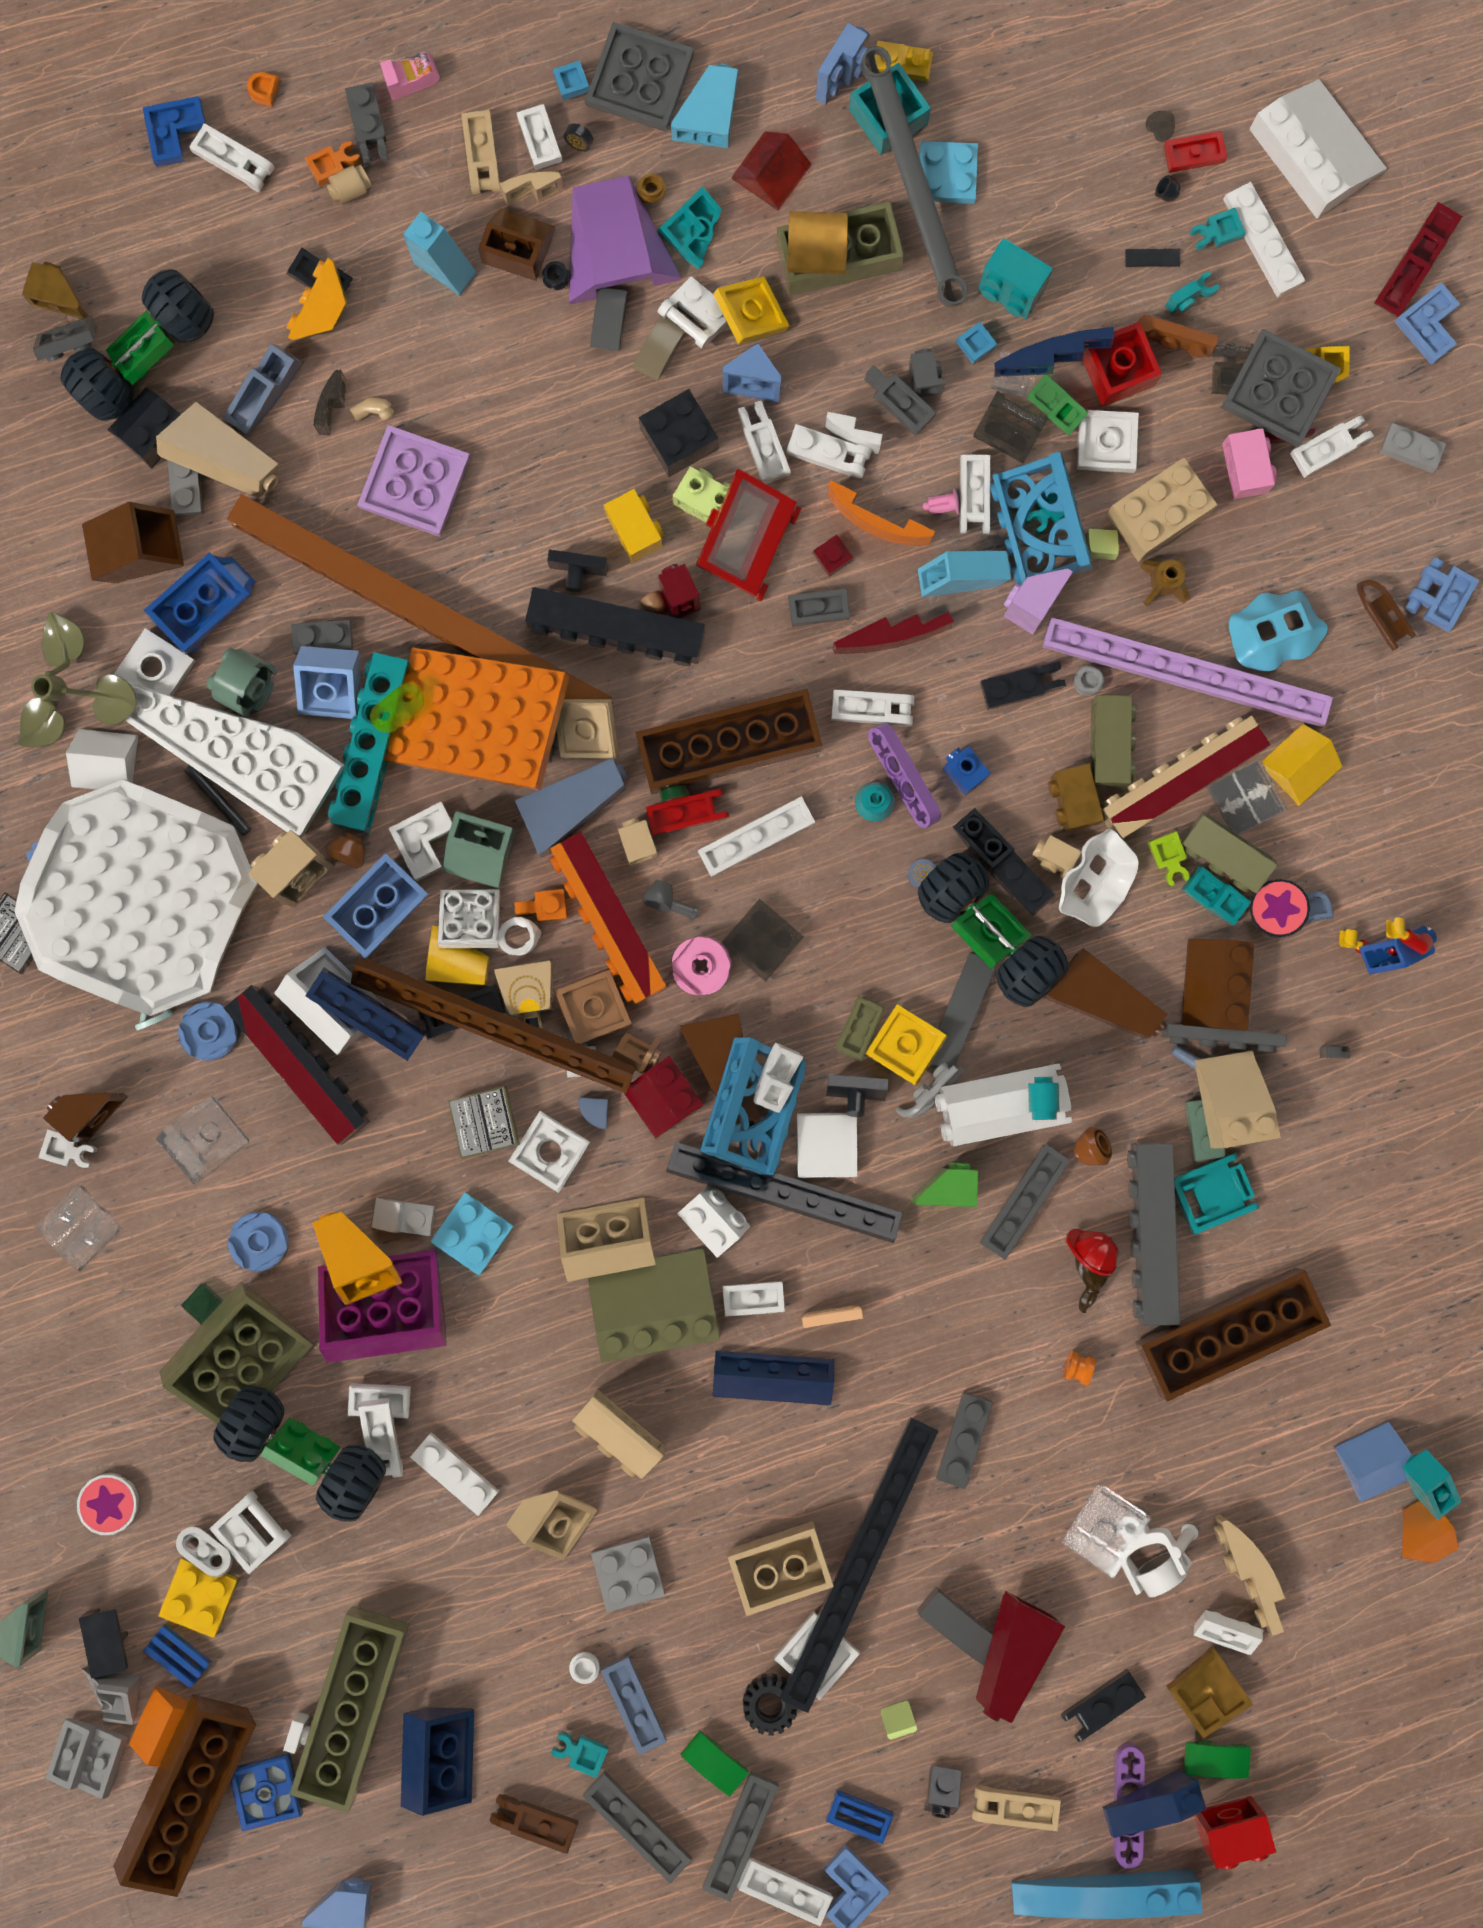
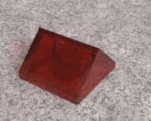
M764 131L733 174L732 180L779 211L811 167V162L789 134Z

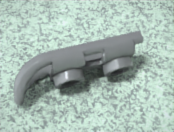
M947 1063L941 1064L933 1073L935 1081L931 1086L928 1087L926 1084H923L913 1094V1097L916 1099V1105L907 1110L896 1108V1112L906 1118H915L923 1115L935 1104L934 1096L940 1093V1087L953 1085L965 1070L961 1066L957 1068L954 1065L950 1067Z

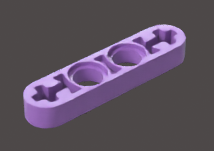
M882 723L871 728L868 733L869 742L916 824L921 828H927L937 823L941 817L939 807L895 730L888 723ZM909 783L913 787L914 793L912 792Z
M1123 1743L1117 1748L1115 1753L1114 1801L1124 1797L1121 1794V1789L1125 1783H1135L1137 1790L1145 1785L1144 1755L1139 1747L1133 1743ZM1128 1752H1132L1137 1760H1132L1131 1762L1133 1774H1128V1765L1123 1760V1758L1128 1757ZM1144 1831L1113 1838L1114 1855L1119 1864L1124 1868H1135L1141 1863L1143 1859ZM1124 1836L1130 1837V1845L1133 1851H1135V1853H1130V1858L1128 1859L1121 1853V1851H1126L1127 1841Z

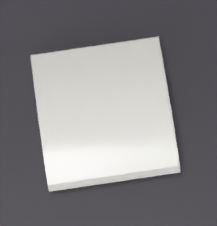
M797 1113L798 1178L857 1177V1117L848 1116L847 1113Z

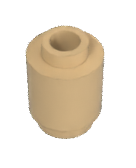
M352 165L328 177L330 184L326 185L334 202L339 200L341 205L367 193L366 189L372 187L361 165L357 167Z

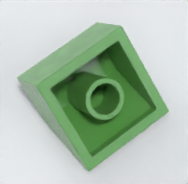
M949 1162V1168H941L911 1196V1203L915 1205L977 1207L978 1170L970 1169V1164Z

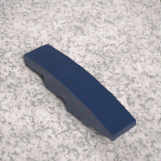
M1114 327L1077 331L1024 347L996 361L994 364V377L1053 374L1055 362L1082 361L1084 349L1112 348Z

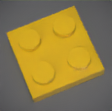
M764 276L719 287L713 293L738 345L784 333L789 327Z
M897 1004L865 1054L917 1086L948 1036Z
M182 1557L158 1616L215 1638L239 1578L228 1573L220 1577H212L204 1573L185 1557Z

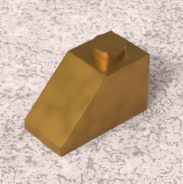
M31 262L22 295L31 306L79 319L88 317L73 287L61 272L59 266L50 262H43V264Z

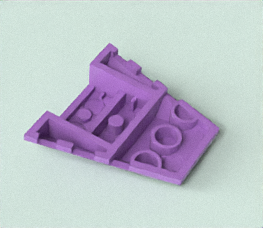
M629 176L573 187L569 304L597 299L596 289L641 279L652 278L653 286L681 281V277Z

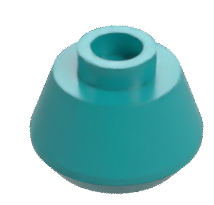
M867 783L858 790L855 796L857 812L868 821H882L894 809V795L890 788L883 783Z

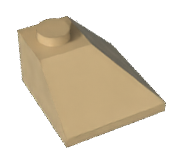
M552 1491L524 1499L506 1526L525 1546L564 1561L598 1510L561 1492Z

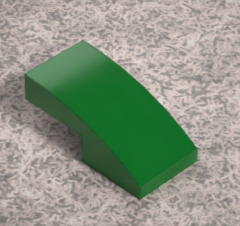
M1044 375L1026 396L1068 435L1073 432L1089 413L1049 375Z
M700 1730L680 1753L681 1757L697 1772L729 1797L749 1774L746 1766L727 1754L719 1743Z
M1212 1741L1186 1742L1184 1772L1188 1775L1200 1777L1249 1778L1251 1747L1245 1744L1218 1745Z

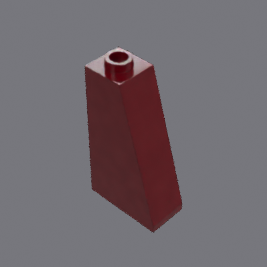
M1005 1591L1002 1597L976 1700L984 1707L983 1713L997 1722L1001 1718L1012 1723L1066 1626L1051 1613L1008 1591Z

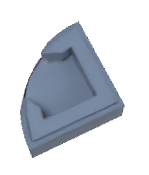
M578 1098L579 1108L584 1118L598 1128L607 1129L609 1100Z

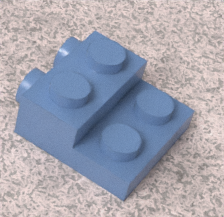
M847 23L822 63L817 76L816 100L826 105L831 96L835 97L838 94L842 83L850 87L855 78L860 79L863 75L860 64L864 53L869 49L866 45L870 38L869 33L864 28L855 27Z

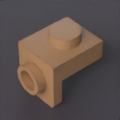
M625 1033L612 1057L636 1066L635 1071L643 1074L648 1065L654 1067L662 1051L657 1048L662 1038L656 1036L650 1046Z

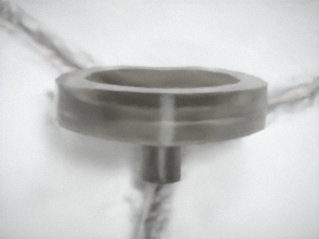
M1156 111L1148 116L1145 125L1148 131L1154 133L1157 141L1165 142L1174 133L1175 118L1170 111Z

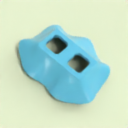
M1299 590L1281 595L1261 593L1240 612L1232 614L1229 619V631L1237 660L1245 667L1260 671L1275 670L1286 660H1298L1310 656L1316 650L1328 630L1327 624L1318 618L1308 598ZM1295 610L1300 614L1303 627L1291 631L1286 625L1284 614ZM1270 621L1276 632V637L1263 641L1256 626L1262 622Z

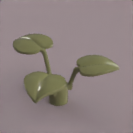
M49 612L43 630L42 648L46 661L57 668L52 671H45V675H38L32 681L31 689L37 698L31 699L26 703L20 719L18 745L25 747H45L61 738L65 730L66 721L60 712L55 711L57 704L53 700H59L65 694L94 697L93 712L99 721L108 725L124 722L135 712L138 704L133 687L122 677L116 675L102 676L97 680L96 692L67 688L64 680L55 676L70 666L69 660H77L82 656L85 648V635L82 629L73 621L57 613Z

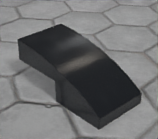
M301 248L289 267L287 275L312 289L317 279L312 275L320 259L304 248ZM337 268L344 292H346L353 278Z

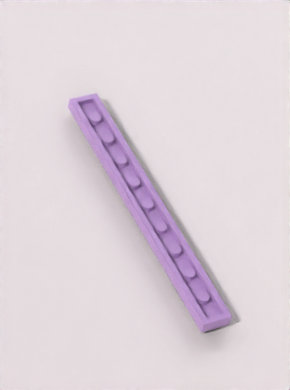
M1052 617L1049 620L1042 648L1320 727L1326 725L1333 697Z

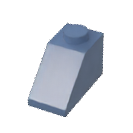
M357 1877L340 1881L308 1909L302 1921V1927L365 1928L369 1920L372 1883L364 1882L363 1879Z

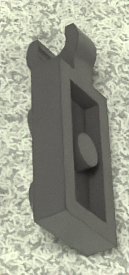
M873 365L865 374L864 380L871 387L877 389L874 398L915 437L935 417L936 412L895 373L888 379Z

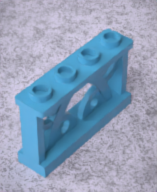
M1060 451L1048 455L1049 457L992 475L994 484L990 485L994 501L999 500L1002 511L997 512L1001 528H1007L1009 539L1005 540V545L1009 556H1014L1017 566L1013 567L1012 570L1015 581L1018 584H1023L1027 577L1063 569L1073 571L1071 575L1094 569L1066 464ZM1051 468L1053 471L1036 485L1029 477ZM1016 480L1024 481L1030 486L1031 490L1028 494L1025 490L1016 488L1020 492L1017 499H1011L1008 495L1010 484ZM1045 493L1049 499L1050 494L1056 493L1058 499L1054 504H1048L1042 495ZM1037 501L1044 509L1054 513L1064 512L1065 518L1059 520L1052 527L1049 534V543L1035 538L1024 529L1026 519ZM1010 507L1018 509L1014 520ZM1060 530L1067 531V539L1060 540L1058 537L1059 545H1055L1057 532ZM1019 539L1029 546L1023 553ZM1044 554L1049 555L1048 565L1043 572L1033 573L1028 569L1027 564L1030 557H1037L1038 562L1036 566L1042 563ZM1055 556L1076 557L1077 562L1054 569Z
M750 1037L734 1038L700 1152L723 1159L758 1174L774 1175L780 1162L783 1142L788 1135L790 1118L796 1108V1098L800 1084L805 1077L807 1063L802 1060L789 1083L794 1088L780 1113L768 1109L769 1113L761 1121L749 1127L748 1115L741 1106L744 1096H750L755 1093L763 1067L755 1060L756 1054L768 1058L772 1048ZM748 1080L753 1083L750 1088H746ZM739 1115L741 1123H737L735 1125L737 1117ZM748 1140H750V1146L755 1152H758L757 1145L761 1142L756 1160L752 1159L748 1153ZM730 1142H740V1155L728 1151Z

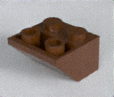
M500 208L488 221L478 248L482 264L537 281L555 231V226Z

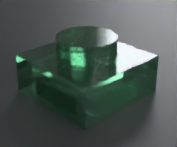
M201 1283L181 1306L202 1325L222 1303L223 1299L207 1284Z

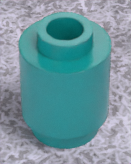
M1034 1077V1083H1028L1029 1112H1032V1120H1057V1112H1060L1059 1083H1053V1077Z

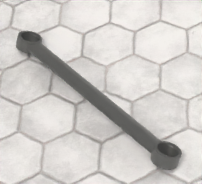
M874 46L864 53L860 64L861 71L870 81L938 283L937 297L944 306L956 307L967 296V284L958 274L890 71L891 56L883 47ZM874 54L884 58L886 62L885 71L879 72ZM867 56H868V58H869V63H870L872 72L868 69V67H867V65H866ZM951 281L958 283L962 289V297L958 301L954 297ZM943 284H945L949 300L943 294Z

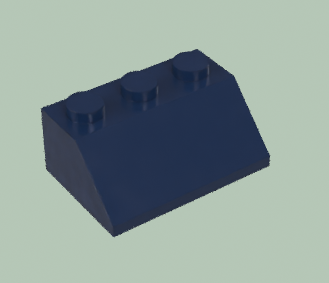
M428 1707L403 1713L400 1807L424 1816L472 1803L474 1709Z

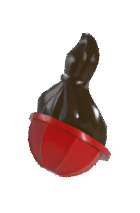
M1071 1229L1066 1234V1242L1075 1255L1076 1270L1086 1285L1078 1305L1079 1310L1082 1313H1086L1087 1308L1091 1307L1097 1300V1294H1099L1101 1287L1117 1268L1116 1263L1119 1252L1112 1238L1104 1232H1086L1080 1229Z

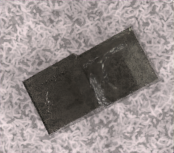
M335 370L319 397L313 423L319 435H331L333 408L345 407L347 380L342 370Z

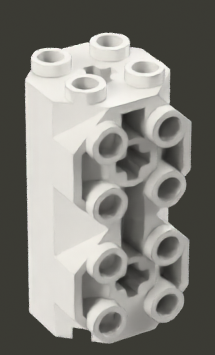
M1060 1064L940 1087V1093L936 1094L934 1099L937 1111L943 1112L945 1123L940 1124L943 1141H950L951 1146H958L1072 1123V1117H1066L1065 1112L1071 1111L1067 1083L1064 1075L1058 1076L1056 1070L1061 1069ZM1034 1077H1053V1083H1059L1060 1112H1057V1120H1032V1112H1029L1028 1083H1034Z

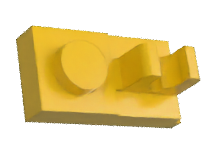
M877 40V46L883 47L891 56V66L899 62L910 79L929 81L933 52H930L931 49ZM875 54L876 65L881 73L886 69V62L882 56Z

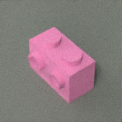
M1264 429L1229 434L1222 443L1233 499L1267 494L1277 481V472L1275 466L1270 463L1271 444L1269 438L1265 437Z

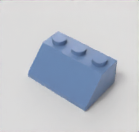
M385 853L323 918L367 959L429 894L395 860Z

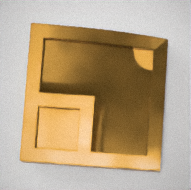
M1211 1646L1191 1667L1166 1685L1203 1739L1253 1705L1251 1699L1214 1646Z

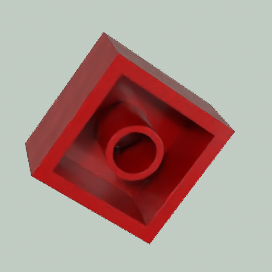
M1140 321L1114 331L1112 348L1084 349L1082 361L1102 407L1155 387L1162 375Z
M1252 1796L1210 1806L1206 1810L1194 1815L1202 1846L1216 1869H1233L1241 1862L1248 1860L1255 1862L1263 1861L1270 1854L1277 1853L1267 1816Z

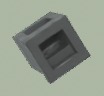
M926 348L911 354L909 371L912 390L919 397L942 394L945 381L942 378L941 362L935 360L934 351Z

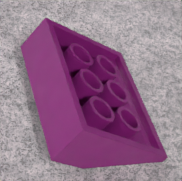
M436 1249L388 1256L401 1277L402 1283L347 1305L343 1303L334 1289L327 1266H318L319 1350L327 1363L447 1346L445 1312Z

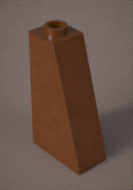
M1084 948L1078 950L1069 962L1067 974L1044 996L1049 1001L1143 1039L1150 1038L1152 1035L1157 1037L1166 1026V1023L1163 1021L1168 1015L1166 1012Z
M739 1014L680 1025L681 1031L716 1097L734 1038H743ZM748 1080L746 1088H750L753 1085L750 1080ZM755 1093L750 1096H744L741 1106L748 1115L749 1127L755 1125L754 1120L760 1119L757 1104L754 1102ZM739 1115L735 1124L741 1123Z

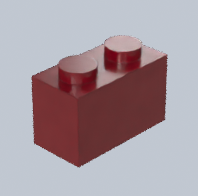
M672 564L661 571L662 574L658 575L659 587L671 616L681 619L701 610L700 595L686 564L680 566Z

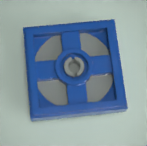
M290 1753L237 1766L231 1779V1785L242 1831L303 1815L301 1799L290 1795L295 1779Z

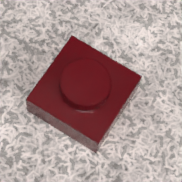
M837 534L813 550V555L829 577L853 561V556Z

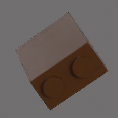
M111 1092L58 1096L47 1106L48 1113L43 1119L69 1142H88L128 1096L124 1093Z

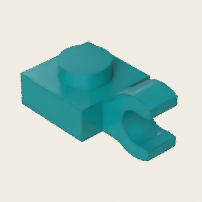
M1210 272L1203 273L1197 281H1191L1170 295L1165 307L1171 315L1179 310L1182 312L1189 310L1196 304L1197 296L1208 298L1216 294L1220 287L1218 284L1212 288H1208L1204 284L1210 278Z

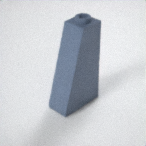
M613 758L542 788L541 791L538 790L515 800L541 858L552 852L551 847L566 840L626 790L623 781L628 780L621 763L615 765Z

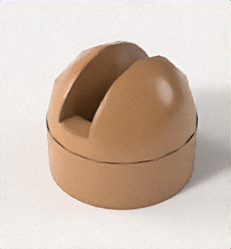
M660 590L650 593L640 601L644 610L660 614L666 604Z

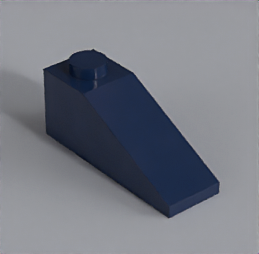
M1178 1769L1102 1808L1110 1834L1113 1838L1182 1822L1206 1810V1805L1198 1780Z

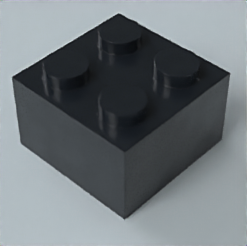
M690 389L638 417L640 430L668 477L673 476L719 449L718 436Z

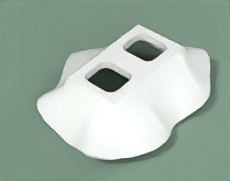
M1107 829L1085 843L1082 849L1081 864L1069 870L1062 881V893L1059 903L1060 912L1075 917L1092 927H1098L1106 922L1125 900L1138 870L1139 861L1135 852L1113 829ZM1097 854L1106 861V865L1099 875L1094 873L1089 867ZM1081 879L1086 881L1091 887L1083 900L1074 893V889Z

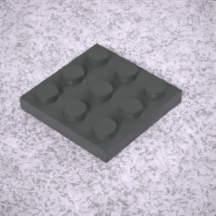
M613 22L585 99L586 106L667 132L694 56V48Z
M1262 329L1221 408L1299 448L1341 368Z

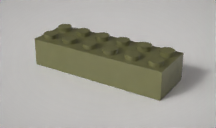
M352 1606L346 1613L290 1795L349 1813L356 1800L410 1623Z

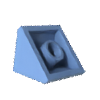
M758 343L723 366V393L779 403L782 377Z
M1388 1421L1334 1446L1360 1502L1408 1481L1402 1466L1406 1464L1412 1454Z

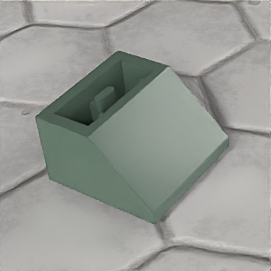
M456 811L447 838L443 872L500 888L516 836L515 830L505 825Z

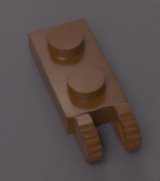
M505 1794L497 1796V1805L516 1812L517 1815L514 1821L509 1816L494 1812L491 1813L489 1822L511 1831L510 1834L568 1854L578 1826V1820L523 1800L520 1802L516 1798Z

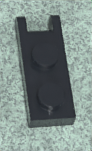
M1125 1669L1062 1712L1061 1717L1064 1721H1068L1076 1716L1083 1728L1074 1737L1078 1742H1081L1145 1699L1146 1696L1129 1670Z

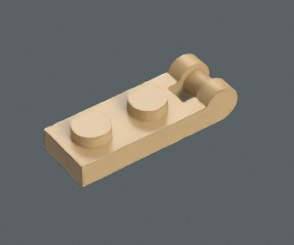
M490 110L461 113L472 195L481 194V191L492 190V193L501 192ZM489 171L490 178L479 179L478 172Z
M983 1785L975 1786L974 1797L977 1798V1803L972 1812L973 1820L983 1823L1058 1832L1061 1804L1059 1796L993 1789ZM989 1801L997 1802V1811L988 1809Z

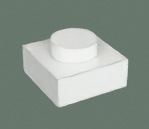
M298 1712L292 1720L283 1751L295 1754L301 1744H306L310 1731V1726H307L310 1715Z

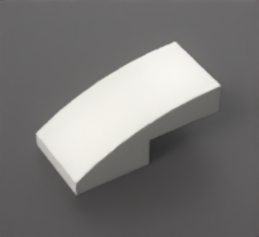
M831 412L827 413L825 427L841 440L856 445H865L872 449V453L879 455L883 434L854 429L856 417Z
M775 1042L757 1084L754 1096L756 1104L780 1113L794 1088L789 1082L803 1059L799 1052Z

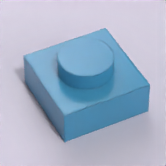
M580 60L553 69L563 101L588 93L589 85Z
M981 322L974 325L956 340L957 345L973 365L997 347V343Z

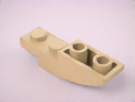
M1221 1514L1215 1516L1217 1526H1214V1532L1220 1544L1224 1543L1227 1555L1223 1556L1226 1567L1230 1574L1234 1573L1241 1581L1248 1579L1245 1581V1587L1250 1598H1255L1258 1609L1254 1610L1260 1628H1265L1272 1636L1283 1633L1284 1630L1274 1602L1286 1598L1271 1566L1256 1545L1239 1528Z

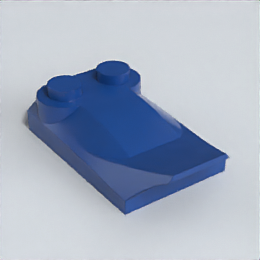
M209 552L146 607L144 612L187 655L189 652L198 650L202 646L204 638L251 596V590L256 581L233 557H218Z

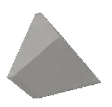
M82 1668L102 1708L101 1712H104L103 1721L133 1725L136 1717L141 1676L113 1673L91 1679L89 1669Z

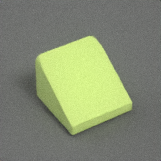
M1088 529L1087 545L1092 559L1116 560L1119 555L1117 530Z
M908 1701L881 1709V1716L888 1739L892 1740L916 1732L917 1726Z

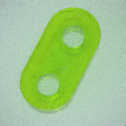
M405 683L392 691L373 707L370 714L373 726L382 733L394 732L418 713L424 705V695L420 688L415 684ZM407 693L413 694V699L410 702L403 701V697ZM383 712L390 713V718L387 721L380 720V715Z

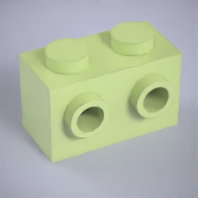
M690 466L673 494V505L706 523L713 508L716 510L720 509L730 484L724 482L722 485L715 481L713 475L702 468L696 470ZM740 499V501H739V503H738V506H737L735 512L737 511L738 507H739L740 504H741V499Z

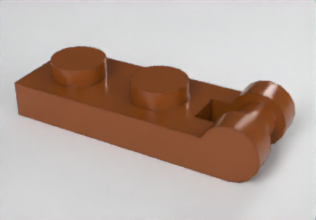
M1144 315L1138 320L1142 325L1147 340L1158 342L1167 349L1178 348L1188 351L1191 356L1197 358H1209L1216 347L1219 337L1150 315Z

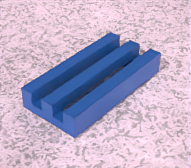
M166 1624L160 1628L159 1632L143 1650L189 1688L195 1684L212 1662ZM163 1636L168 1638L201 1666L197 1668L161 1638ZM157 1645L161 1650H163L166 1654H168L171 1658H173L176 1662L183 1666L193 1676L187 1673L184 1669H182L179 1665H177L174 1661H172L169 1657H167L155 1646Z
M836 1790L835 1798L826 1816V1822L883 1844L894 1814L891 1810ZM840 1802L847 1803L849 1805H852L854 1807H857L879 1817L885 1818V1820L882 1821L870 1815L864 1814L862 1812L840 1804ZM838 1811L881 1828V1831L879 1833L836 1816V1813Z

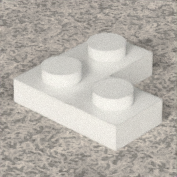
M442 802L389 828L415 881H419L442 869L430 844L435 839L449 833L452 825V820Z

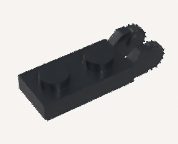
M1060 662L1043 665L1039 668L1034 666L981 680L980 685L987 710L1041 697L1045 693L1066 687L1065 679H1058L1042 685L1040 677L1058 672V670L1062 669Z

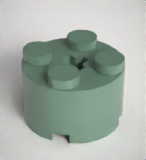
M230 647L224 652L222 663L217 672L209 677L207 688L212 690V697L218 703L245 717H251L252 715L249 712L252 710L258 712L269 699L274 688V683L270 681L271 673L276 675V668L274 665L242 648L235 650Z

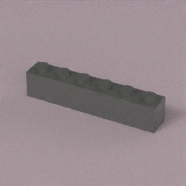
M1131 1144V1150L1127 1152L1128 1168H1132L1133 1180H1129L1128 1193L1129 1197L1133 1198L1134 1210H1130L1129 1221L1130 1227L1135 1229V1240H1131L1130 1249L1132 1258H1136V1270H1132V1286L1137 1288V1300L1133 1301L1134 1318H1138V1323L1143 1326L1180 1325L1173 1144Z

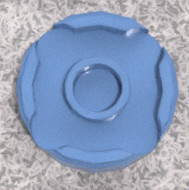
M203 1002L195 1004L185 1012L181 1024H179L178 1035L180 1044L188 1054L197 1059L212 1061L223 1058L233 1050L238 1041L239 1026L226 1012L225 1006L218 1003Z
M253 1212L242 1216L234 1223L228 1238V1248L231 1257L240 1267L250 1271L261 1272L275 1267L284 1259L289 1246V1235L286 1226L278 1217L268 1212Z

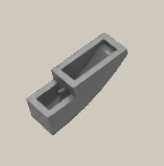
M935 1587L918 1607L917 1612L919 1616L962 1651L984 1666L993 1632L959 1603H955L938 1587Z

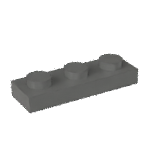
M962 1392L936 1475L937 1480L966 1489L993 1403L992 1401Z

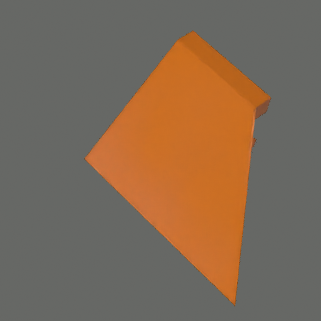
M1419 1500L1402 1508V1558L1435 1563L1459 1549L1455 1528L1445 1515L1437 1520Z

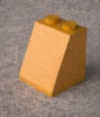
M341 1211L323 1214L319 1217V1220L312 1222L333 1287L345 1305L402 1283L401 1277L391 1259Z

